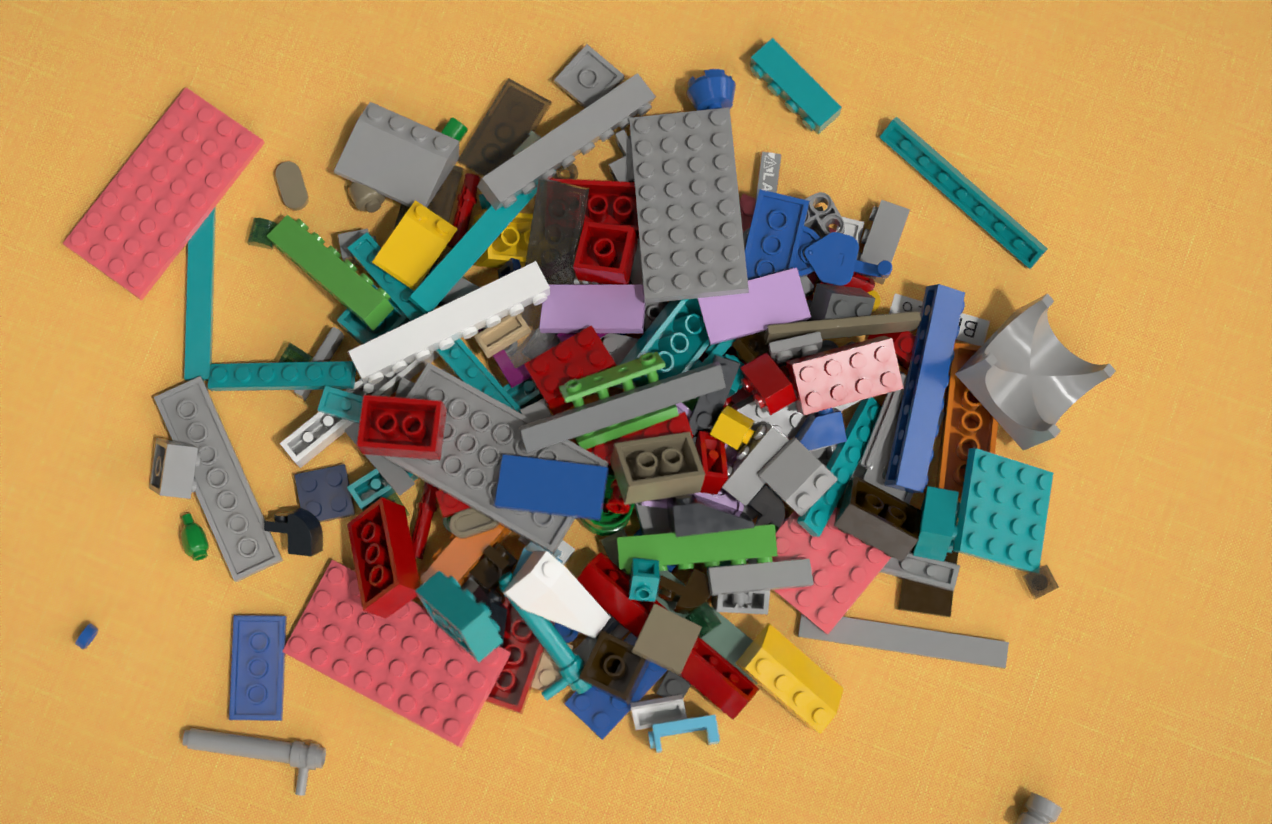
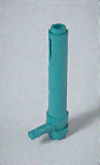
M508 572L498 580L500 583L499 587L503 592L516 574L513 575L511 572ZM508 598L556 663L558 672L562 676L541 692L546 701L568 685L572 691L576 690L578 694L589 690L592 686L579 679L584 668V662L579 655L573 653L551 621L537 614L522 610Z

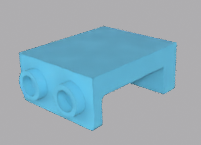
M716 715L652 725L653 731L648 732L650 748H656V753H662L660 737L706 730L708 745L719 744L720 742Z

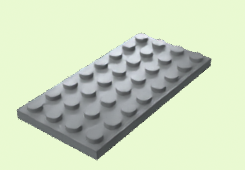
M730 107L629 118L645 303L749 293Z
M428 362L406 398L442 401L445 405L447 413L441 460L382 457L554 554L575 518L495 508L503 454L607 467V461L569 440L527 453L519 426L534 422L533 420Z

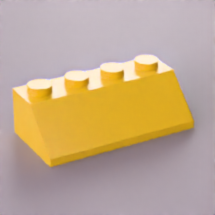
M767 623L735 663L815 732L821 734L836 716L844 688L770 623Z

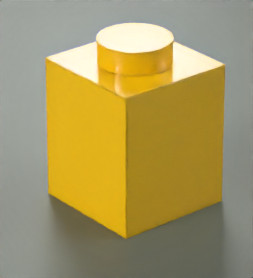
M727 406L721 412L710 435L737 450L742 443L747 445L754 434L751 427L755 421Z

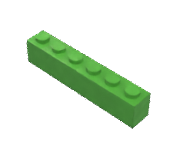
M286 215L267 235V238L279 251L371 330H374L394 309L388 301L391 298L388 293L381 287L376 290L372 286L374 282L366 274L358 275L356 273L358 269L348 259L343 262L340 259L341 254L331 245L328 248L323 245L325 241L316 232L310 234L307 231L309 229L302 220L298 218L295 221L289 215Z
M775 524L675 537L673 533L617 537L620 569H626V574L631 572L633 558L658 560L659 571H668V565H678V570L693 569L694 563L704 562V567L720 566V561L730 560L731 565L746 564V559L757 558V563L773 562L772 557L777 556Z

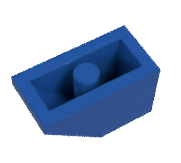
M834 407L809 414L795 438L808 450L846 442L847 438L842 412Z

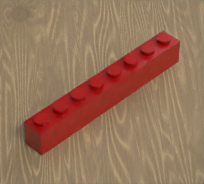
M601 552L586 566L577 578V581L595 601L637 638L653 605L656 604L666 609L657 600L652 602L629 599V576ZM699 636L697 637L680 675L721 709L723 713L734 720L759 691V688Z

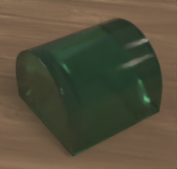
M253 218L247 244L273 250L274 245L267 238V235L278 224L263 218Z
M289 343L278 363L311 362L313 356L293 343Z
M708 602L698 606L685 617L687 620L702 627L698 635L700 639L722 624Z

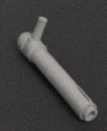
M196 728L185 730L183 735V745L187 746L188 749L290 764V767L299 768L295 794L305 796L309 770L322 769L326 758V748L320 747V744L315 743L305 745L302 741L290 743Z

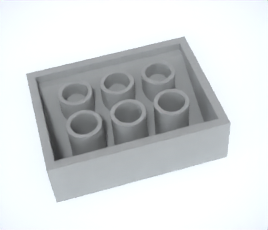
M370 102L357 120L334 169V173L352 182L366 185L377 193L408 207H411L415 200L428 207L459 159V141Z

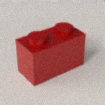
M768 353L740 368L744 377L741 379L743 387L748 393L753 392V398L760 409L764 407L769 415L776 413L797 400L792 383Z

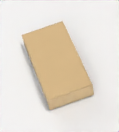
M521 314L513 317L508 315L501 319L499 324L486 328L476 334L474 338L486 357L490 358L529 334L531 330Z

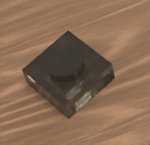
M1047 564L1023 576L1034 600L1059 588Z

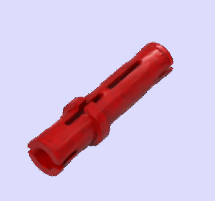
M465 173L461 194H458L457 197L458 207L453 221V226L457 228V231L447 244L450 248H454L467 233L473 205H476L477 202L475 197L477 186L481 179L478 175Z
M426 481L424 482L421 500L417 503V518L411 537L414 555L417 559H423L432 518L438 508L436 507L437 496L435 492L440 489Z

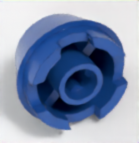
M705 70L704 76L696 80L694 77L689 79L687 83V97L696 111L732 108L736 83L732 80L731 75H725L724 70Z

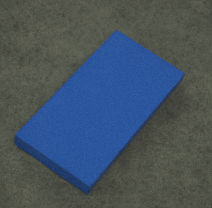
M503 454L494 506L501 509L601 521L608 467Z
M234 615L229 720L283 721L285 653L282 651L286 645V616Z

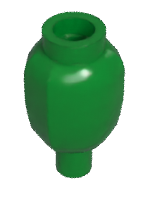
M191 514L183 515L181 518L184 527L180 536L186 555L192 557L193 561L205 559L208 556L207 551L209 548L206 534L200 525L194 523Z

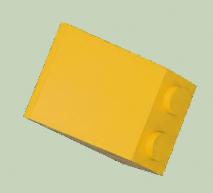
M415 200L372 263L415 291L457 231V228Z
M487 210L474 217V224ZM519 213L475 262L476 266L501 268L511 258L520 260L521 267H525L535 261L541 267L557 259L556 236H547L546 215Z

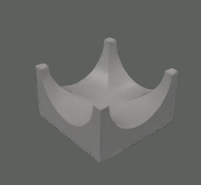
M1049 294L1017 309L955 374L1023 451L1055 438L1061 432L1055 425L1060 417L1079 398L1116 372L1110 363L1098 365L1087 362L1063 346L1053 333L1048 322V308L1054 302Z

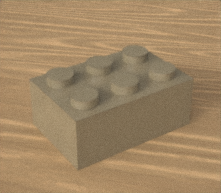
M690 432L614 443L610 462L625 505L700 493L705 472Z

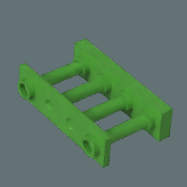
M658 352L645 353L635 360L579 380H570L565 385L559 386V390L565 402L573 401L574 408L584 405L582 397L597 392L599 400L609 397L607 388L620 383L623 385L624 392L634 389L632 379L647 374L649 384L659 381L656 370L666 366ZM672 405L575 437L574 440L578 446L588 449L679 416L676 405Z

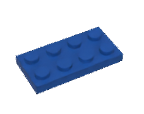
M630 633L623 641L634 646L638 638L633 633ZM650 662L629 705L601 692L593 686L582 694L575 692L564 704L603 740L631 710V703L639 702L668 670Z

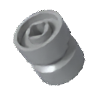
M1032 792L1025 804L1028 811L1021 813L1015 824H1049L1056 822L1062 808Z

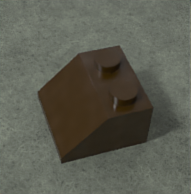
M602 631L579 679L629 705L651 661L632 653L633 645Z

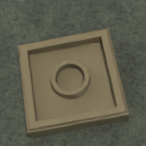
M654 604L632 649V653L680 675L702 627Z

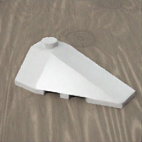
M533 551L503 592L522 610L537 614L592 638L598 636L610 619V616L568 569L548 551Z

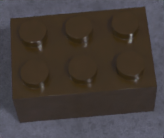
M854 475L837 503L834 526L843 533L851 534L860 539L866 545H872L883 551L887 556L903 561L919 540L921 510Z

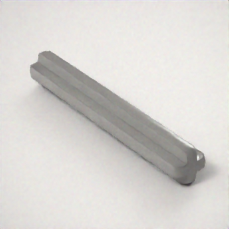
M900 373L903 389L889 392L885 397L860 461V465L865 468L873 469L875 467L904 393L907 375Z

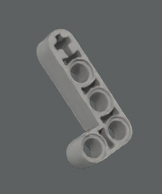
M819 192L804 199L810 201L804 226L808 228L817 226L822 236L825 237L830 234L826 230L827 226L836 224L840 227L837 232L844 234L843 218L828 194ZM817 203H825L828 206L824 211H818L814 208ZM748 228L743 233L744 250L746 248L750 228Z

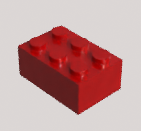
M591 325L526 362L524 365L552 414L556 415L574 406L573 401L565 402L560 393L559 386L565 385L570 380H579L615 367L616 363ZM594 393L582 397L583 400L593 395Z
M364 395L357 447L365 455L441 460L447 409L442 401Z

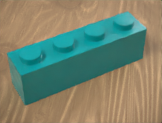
M773 38L751 56V72L758 79L763 78L768 83V89L775 96L779 95L785 101V106L793 114L797 113L802 118V123L808 130H814L819 135L840 116L842 107Z

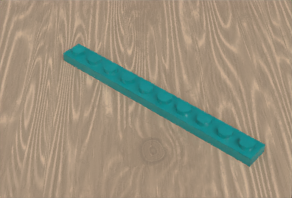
M368 232L348 247V251L379 287L388 293L392 302L409 321L425 315L408 299L414 290L372 263L381 247ZM461 339L454 341L455 344L446 350H440V348L435 350L461 381L521 413L519 405Z

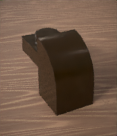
M766 331L738 338L732 344L736 349L737 356L748 364L763 354L768 353L769 344L765 345L764 340Z
M499 543L494 547L490 545L483 552L484 558L469 572L470 578L479 586L488 590L491 588L495 589L499 584L498 580L504 574L510 572L517 562V559Z
M694 569L686 586L661 575L657 590L658 596L668 602L673 600L677 602L673 612L679 614L694 613L700 610L710 597L708 575Z

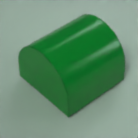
M452 117L441 133L458 140L460 143L468 129L460 121Z

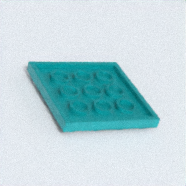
M977 448L969 449L957 523L958 532L955 537L953 551L1031 574H1039L1054 473Z

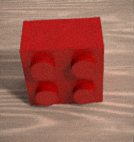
M584 221L573 266L578 280L609 285H628L638 245L635 229L633 227Z

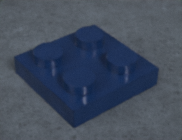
M345 464L294 475L300 508L311 512L320 523L355 515L352 495L347 488L350 484Z

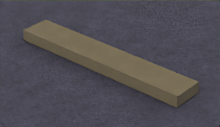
M914 311L774 324L767 326L764 340L765 345L771 342L816 332L821 333L822 339L916 331L921 317L920 312Z

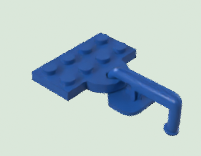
M759 189L745 248L748 281L797 268L799 277H804L815 271L822 282L837 286L849 283L853 272L881 279H887L890 276L893 266L887 260L881 261L878 265L857 260L859 244L854 237L832 232L820 239L814 230L804 226L810 201Z

